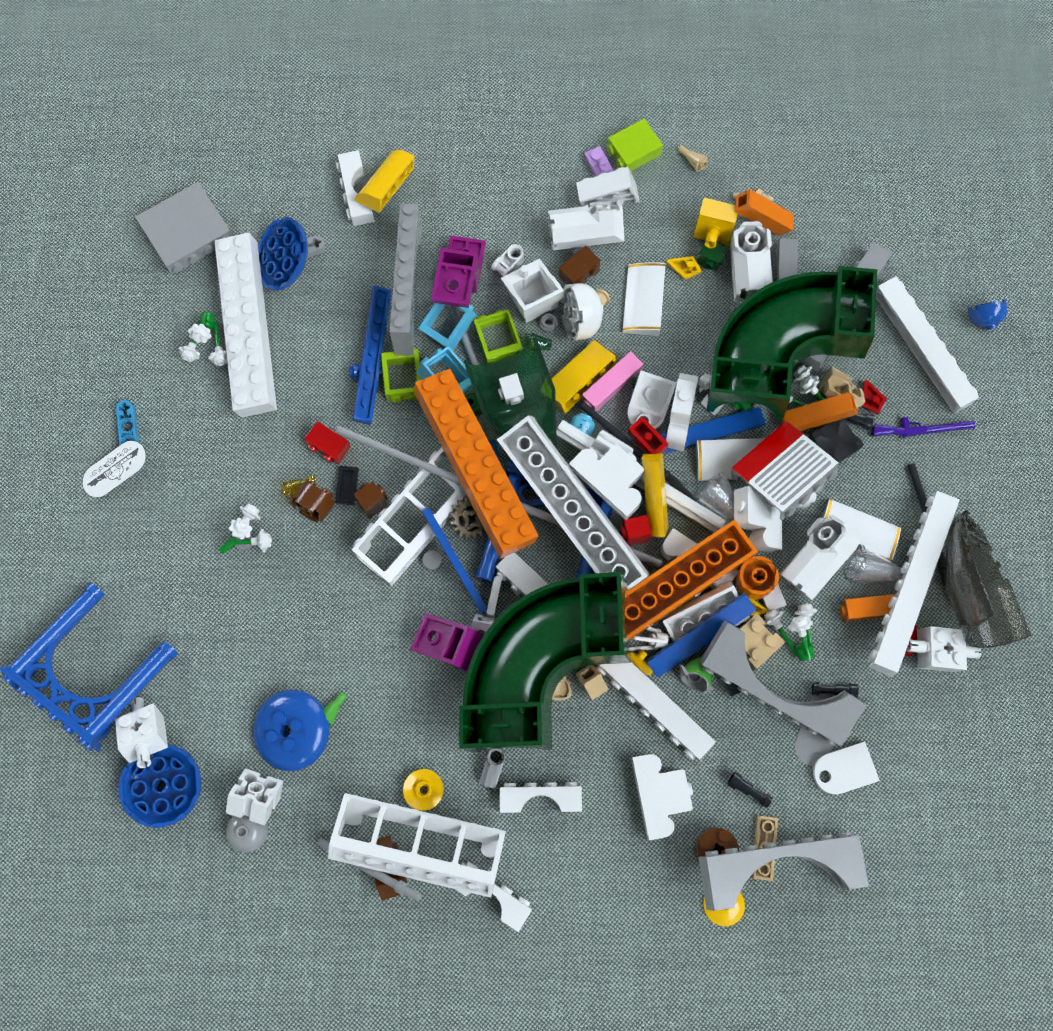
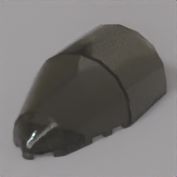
M965 510L953 520L946 537L945 589L963 638L969 646L978 648L997 647L1031 636L1011 583L1008 578L1004 579L998 568L1002 566L999 561H994L990 553L993 549L978 523H975L972 517L968 516L970 512Z

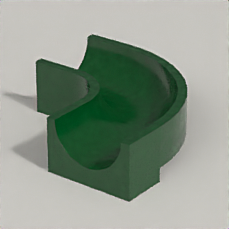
M838 266L837 272L820 271L792 275L764 286L744 300L729 317L719 335L711 366L706 411L714 412L717 407L726 403L751 402L770 408L776 415L775 419H783L790 401L792 368L798 362L814 355L865 359L875 335L878 269Z
M621 572L579 574V578L550 583L521 597L494 621L478 644L466 675L463 706H459L460 749L472 753L498 748L552 750V697L562 678L572 670L582 666L631 663V654L626 637L624 608L628 583Z

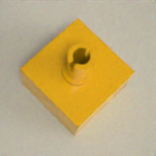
M704 198L693 238L705 240L704 245L711 249L716 247L717 241L728 246L738 214L735 212V205Z

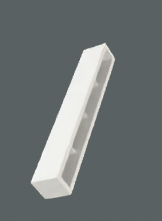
M896 276L879 285L876 292L877 301L952 412L955 414L973 404L979 398L977 390L971 386L966 374L960 370L955 358L949 354L945 343L938 338L934 327L927 322L925 314L919 310L914 298L906 291L903 282L899 281Z

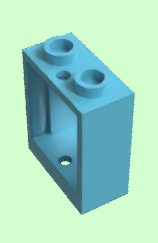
M435 303L418 329L443 346H449L453 351L477 314L472 311L474 307L469 305V308L458 307L465 314L447 339L430 328L445 304Z
M449 346L443 350L441 348L436 350L430 359L428 357L424 358L419 363L420 367L417 370V374L422 379L435 375L430 368L442 360L461 382L459 386L463 393L468 391L477 381Z

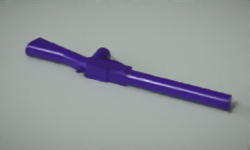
M908 417L901 418L902 428L874 424L872 437L895 434L902 435L904 439L905 437L971 428L975 430V422L966 421L921 426L918 422L909 423ZM910 424H918L919 426L910 427Z

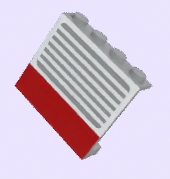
M786 420L731 467V477L736 482L742 478L780 511V520L782 521L785 517L792 516L796 508L800 504L804 505L814 492H819L825 482L831 481L838 474V462Z

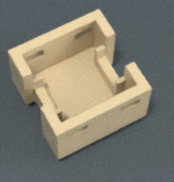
M757 613L740 628L745 633V651L752 671L758 669L785 643L777 633L772 635L764 626L766 622Z

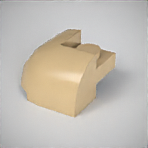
M831 366L821 381L819 391L825 394L827 398L849 392L854 396L857 409L865 403L863 390L861 388L857 389L851 383L853 379Z

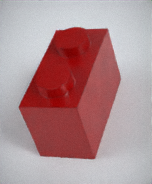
M643 416L628 428V435L646 454H663L668 449V443Z
M318 421L304 439L310 451L313 453L318 451L323 455L322 458L329 463L335 462L339 464L351 448L348 440Z
M647 515L624 520L622 527H620L621 531H619V534L629 547L647 543L652 534Z

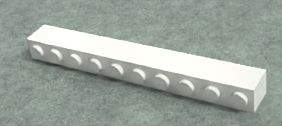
M939 491L933 496L928 497L925 504L928 508L926 513H922L919 523H922L921 527L916 530L913 536L915 540L914 546L911 545L907 553L909 560L904 563L901 569V573H903L902 579L897 581L894 588L897 591L896 596H892L888 607L891 609L889 614H886L883 618V631H880L876 637L875 642L878 643L876 650L873 649L869 656L871 661L869 668L890 677L898 673L959 499Z

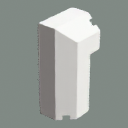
M611 200L592 202L590 207L586 205L548 211L549 235L553 238V241H551L553 251L584 247L585 245L593 246L624 242L623 207L618 201H616V205L612 204Z
M759 221L743 222L738 230L734 231L730 242L734 301L738 302L740 300V304L753 293L773 282L770 259L771 231L763 228V224Z
M829 515L830 518L826 519L823 517L817 518L807 530L809 541L807 540L803 548L780 573L789 584H792L795 589L810 600H813L856 550L861 541L848 525L835 515Z

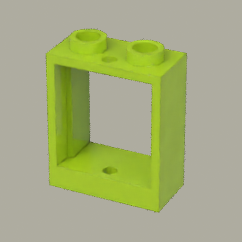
M509 309L498 310L488 316L481 315L474 320V328L488 366L523 356V348ZM506 322L514 344L488 351L481 330Z
M414 349V355H395L394 352L381 353L387 401L397 403L404 399L417 400L414 394V387L390 390L388 366L415 363L417 381L422 380L417 374V370L420 367L419 363L421 362L419 349Z

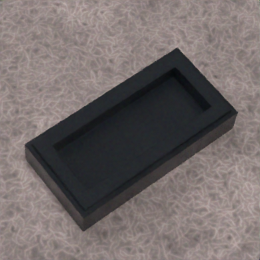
M339 466L335 497L336 504L355 506L356 498L354 493L357 491L358 467Z

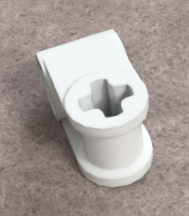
M517 244L511 245L494 261L491 269L497 271L503 277L516 271L524 262L523 248ZM513 254H519V255H520L519 257H516V258L512 257Z

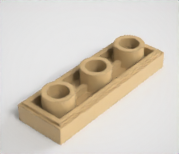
M757 815L754 845H757V849L762 848L765 843L776 842L778 818ZM775 860L761 866L751 875V878L773 881Z

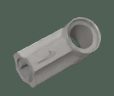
M491 749L488 752L479 784L496 789L506 756L503 749ZM493 751L501 752L502 760L500 762H493L491 760V753Z

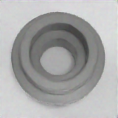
M550 313L544 314L539 320L541 329L547 332L555 330L558 324L557 318ZM550 321L552 324L546 325L545 323Z

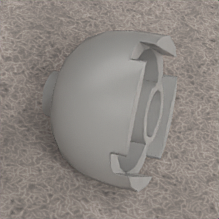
M246 815L242 816V818L233 816L227 824L226 839L229 845L236 851L243 853L254 852L266 842L269 833L268 824L266 823L264 826L249 821V816Z

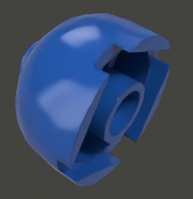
M1002 299L1001 304H999V301L976 305V310H972V307L968 308L972 323L978 327H985L986 330L998 328L997 324L1003 322L1008 313L1006 299Z

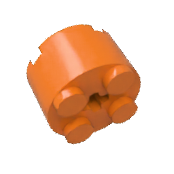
M754 556L744 562L735 576L737 591L740 594L745 593L749 599L753 600L765 598L775 589L779 582L778 569L772 564L770 559L762 556Z

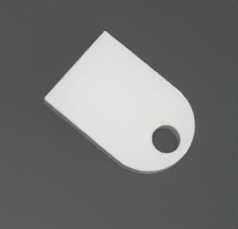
M640 370L627 409L630 423L633 425L641 416H647L650 425L654 429L658 428L664 421L677 382Z
M865 742L825 754L815 762L813 767V779L816 785L828 794H841L880 781ZM822 771H826L829 774V780L826 783L822 782L819 778V774Z

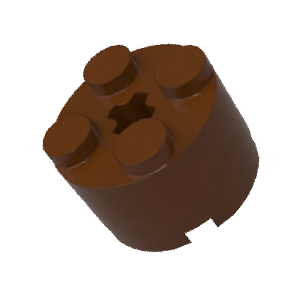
M306 479L300 485L289 502L293 508L297 506L300 509L299 513L314 522L319 520L320 523L324 521L335 504L331 498L333 494L325 488L321 490L309 479Z
M709 828L702 831L694 846L695 856L698 861L699 857L706 856L705 852L712 851L715 848L714 844L720 846L719 854H724L725 849L737 848L739 851V845L734 835L722 828Z

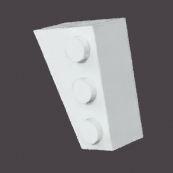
M628 167L618 168L616 171L601 173L599 176L585 178L580 182H576L579 201L582 206L588 205L590 207V203L604 200L618 201L621 204L627 200H634V203L640 202L636 182Z

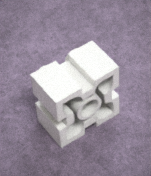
M244 769L238 779V785L235 784L228 794L226 813L239 818L246 815L249 816V821L265 826L271 816L272 809H275L281 798L283 780L270 776L264 779L260 777V773Z

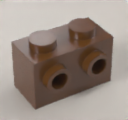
M585 245L559 267L558 276L567 285L585 284L586 279L590 276H595L599 272L601 260Z
M373 481L363 484L359 491L354 493L358 504L369 519L388 507L386 502L388 497L380 484L376 486Z

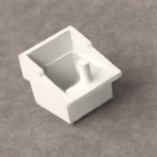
M540 259L528 265H523L520 269L501 278L526 323L557 308L559 300L563 299L564 290Z

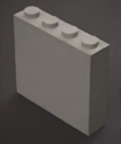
M199 181L135 216L171 275L182 271L183 268L190 264L198 262L202 257L212 254L215 251V240L233 236Z

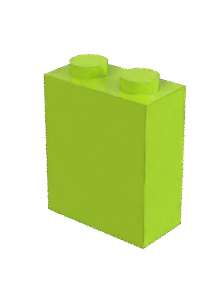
M645 118L608 137V153L611 156L613 155L618 168L628 167L630 172L662 154L663 144Z

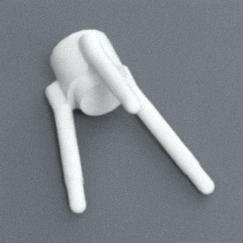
M650 626L646 629L653 632L649 637L634 636V640L649 642V645L629 647L628 649L629 651H640L641 649L658 651L659 648L663 649L668 645V634L661 633V629Z

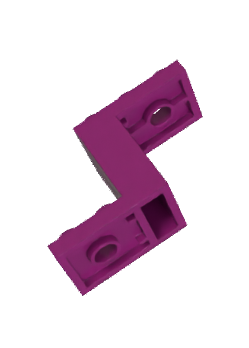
M450 235L448 249L441 248L431 303L469 308L472 292L477 293L486 248L485 240Z
M425 613L410 650L442 661L467 674L471 659L484 635L468 626ZM437 634L435 640L432 641V636Z

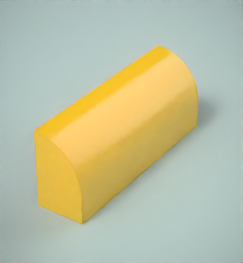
M403 150L392 151L356 195L354 201L380 213L413 171L415 156Z
M593 340L541 389L549 401L566 414L582 399L584 392L617 364L615 355Z
M643 454L642 467L644 468L643 480L646 515L652 532L651 536L665 537L669 525L663 454Z

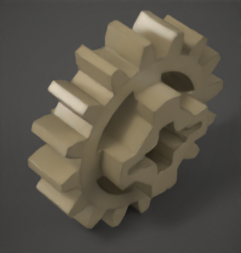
M464 497L463 502L457 500L458 506H452L454 512L449 513L452 519L448 522L454 524L451 530L457 531L456 535L460 537L463 535L465 539H468L469 536L475 539L476 534L481 536V530L485 529L473 506H470L472 504L469 498Z

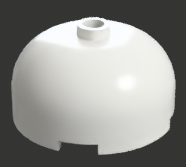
M587 284L565 285L563 288V299H561V303H564L562 321L568 338H573V341L588 339L595 335L601 326L603 315L601 300L597 292Z

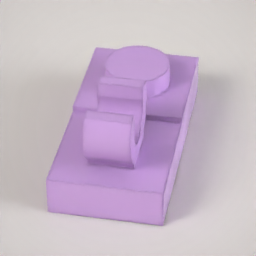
M600 146L584 153V158L595 177L601 173L614 171Z

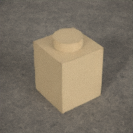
M588 665L575 674L583 690L591 700L609 690L600 672L594 665Z

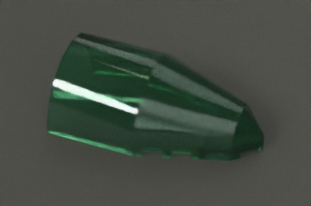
M533 337L531 343L523 350L504 359L481 365H470L468 360L464 361L482 415L499 437L525 417L532 416L557 449L556 392L536 337ZM517 373L524 393V399L515 405L506 404L505 399L501 400L498 389L501 388L499 379Z

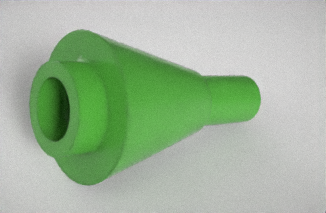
M342 692L323 709L326 719L329 721V726L333 725L340 705L347 698Z

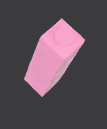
M630 351L582 394V403L585 402L597 412L636 377L640 370L642 371L644 364Z

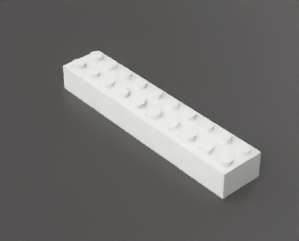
M250 233L215 240L233 411L241 418L277 410L257 241Z
M532 416L525 417L497 439L595 573L621 572L628 583V590L649 575L646 568Z

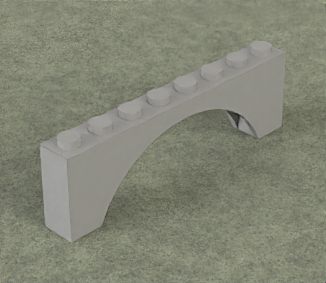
M400 203L390 335L395 355H414V276L418 246L422 243L419 204Z
M725 620L700 660L701 664L704 665L703 669L713 675L715 672L721 675L720 679L729 685L733 682L738 685L737 689L746 695L750 692L755 695L754 699L763 705L767 702L773 706L771 709L778 714L786 713L790 716L789 720L797 725L803 723L807 726L806 730L814 735L820 733L824 736L823 739L831 745L835 743L840 746L843 745L867 706L862 700L845 690L836 696L815 702L789 700L771 692L758 681L749 665L745 651V633Z
M851 832L838 833L839 837L836 838L829 834L821 835L820 840L815 841L813 837L801 838V843H795V840L782 841L783 845L776 846V842L765 843L763 844L764 848L757 849V845L744 846L745 851L729 848L725 849L724 854H718V851L705 852L706 856L699 857L706 909L716 911L735 908L742 887L757 869L770 861L789 856L802 858L819 866L831 876L840 889L851 890L869 887L859 835L851 836Z

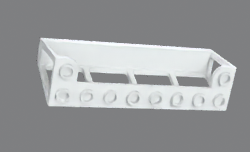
M442 447L438 452L434 451L431 454L428 463L437 466L444 457L448 459ZM421 468L418 469L417 476L405 484L402 493L396 494L393 497L392 504L380 512L378 515L379 519L366 528V534L362 538L359 537L352 545L353 548L351 550L356 558L391 587L435 537L427 523L412 542L408 544L386 525L388 520L407 499L421 511L426 509L411 495L431 473ZM445 478L443 479L455 492L438 512L433 514L441 529L451 519L452 516L449 513L454 512L452 506H458L457 500L463 502L464 497L468 498L462 485L458 486L455 482ZM381 528L405 548L386 571L381 570L365 555L371 547L370 541Z
M345 793L329 843L328 859L491 898L506 831ZM363 815L377 818L371 842L367 843L341 836L345 824L359 825L362 822ZM383 819L418 827L411 852L376 844ZM423 829L459 837L452 862L417 854ZM464 839L482 843V854L494 859L491 871L476 869L458 863Z

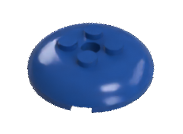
M284 217L281 220L276 219L262 235L258 252L262 284L272 290L286 289L299 278L304 269L308 255V241L302 225L293 218Z
M284 690L272 695L262 704L254 720L253 738L257 751L269 765L282 771H298L312 765L319 759L327 746L329 738V721L326 719L323 711L324 708L320 702L304 691ZM288 726L291 730L289 735L287 734L285 729Z
M169 744L168 748L150 755L151 765L149 767L145 761L146 768H139L136 760L128 763L120 775L118 792L123 809L135 821L147 827H167L181 821L192 811L200 796L201 774L197 763L188 752ZM164 780L166 783L165 789L160 791L158 784Z

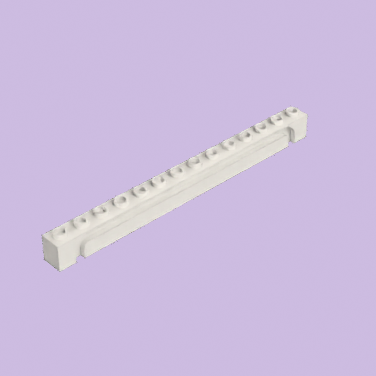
M515 552L506 556L496 566V575L502 577L503 582L507 580L511 584L510 588L517 595L521 593L525 596L538 588L548 585ZM632 662L597 665L596 669L602 676L607 675L611 679L610 683L617 690L621 688L626 693L625 697L632 704L636 702L641 707L639 709L640 712L647 718L650 716L655 720L654 725L662 732L665 730L670 735L669 739L676 746L680 744L685 749V755L691 760L694 758L697 761L700 760L715 744V740Z

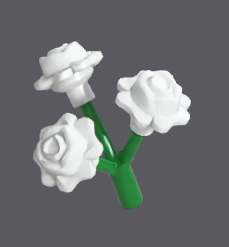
M247 504L245 507L240 506L244 516L242 519L237 518L231 521L229 531L232 532L233 537L219 548L220 552L225 554L235 545L252 544L258 545L262 552L265 553L267 548L271 547L272 538L264 529H261L257 537L251 538V540H243L245 537L249 538L252 531L249 521L254 519L260 520L258 515L259 509L250 504Z

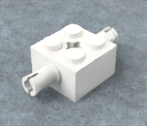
M933 626L917 629V640L910 639L908 643L910 647L906 649L907 652H918V669L957 672L967 670V658L979 659L981 657V653H975V651H981L979 647L966 646V630Z
M135 697L136 704L134 699L130 702L132 712L115 719L118 751L129 763L137 760L139 768H146L145 761L148 767L151 765V754L168 748L164 716L154 703L144 707L143 698Z

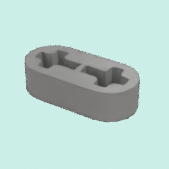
M320 236L307 238V258L319 255L325 251V243ZM318 242L319 247L316 248L314 243Z

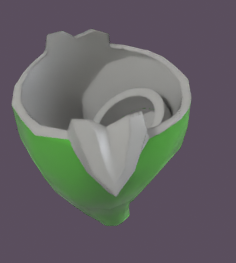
M703 653L699 658L690 661L685 667L680 664V679L687 687L706 693L715 688L711 686L713 675L703 669L704 665L700 662L704 655Z

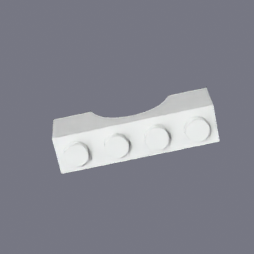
M359 150L338 154L339 162H336L338 173H342V177L339 178L341 188H345L346 193H343L345 204L349 205V209H346L348 220H352L354 226L375 222L372 209L354 201L358 194L354 190L355 183L364 176Z
M565 782L563 787H557V783H545V787H536V783H524V787H516V783H504V787H500V813H519L524 804L535 796H547L553 799L561 812H582V786H577V782Z
M469 861L467 862V864L464 862H462L461 864L464 866L478 869L476 865ZM494 883L492 894L497 897L501 904V921L519 932L532 911V908L529 907L530 902L521 896L517 899L511 895L513 891L505 885L500 887ZM457 890L464 896L470 894L469 892Z

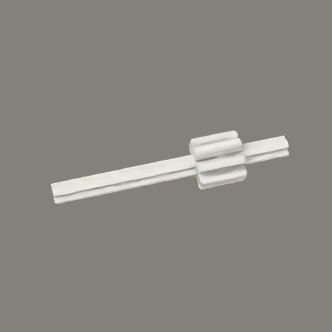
M562 420L554 435L580 451L587 448L594 450L598 460L615 444L619 445L626 453H633L634 450L604 430L600 431L596 439L564 420ZM642 475V477L635 483V485L644 490V480ZM665 483L666 500L669 506L713 533L725 525V519Z

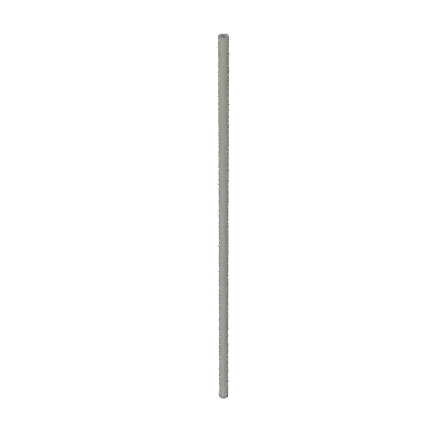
M338 426L336 429L337 434L461 485L457 475L341 426ZM521 502L527 513L560 526L552 514ZM631 548L638 559L660 568L662 560Z

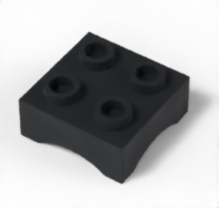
M845 418L830 422L809 436L812 442L838 463L864 446L863 442L852 432Z

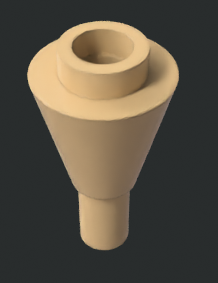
M683 145L679 147L678 152L686 157L697 172L705 169L708 164V157L706 155L690 151Z

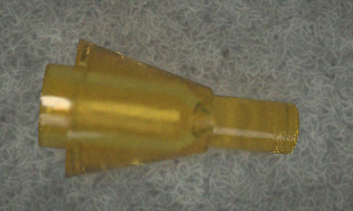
M313 475L303 480L283 481V486L280 487L284 497L288 496L291 499L306 479L316 483L315 476Z

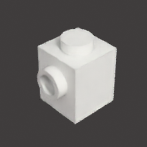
M517 373L499 379L501 388L498 389L501 400L505 399L506 404L515 405L524 399V393Z

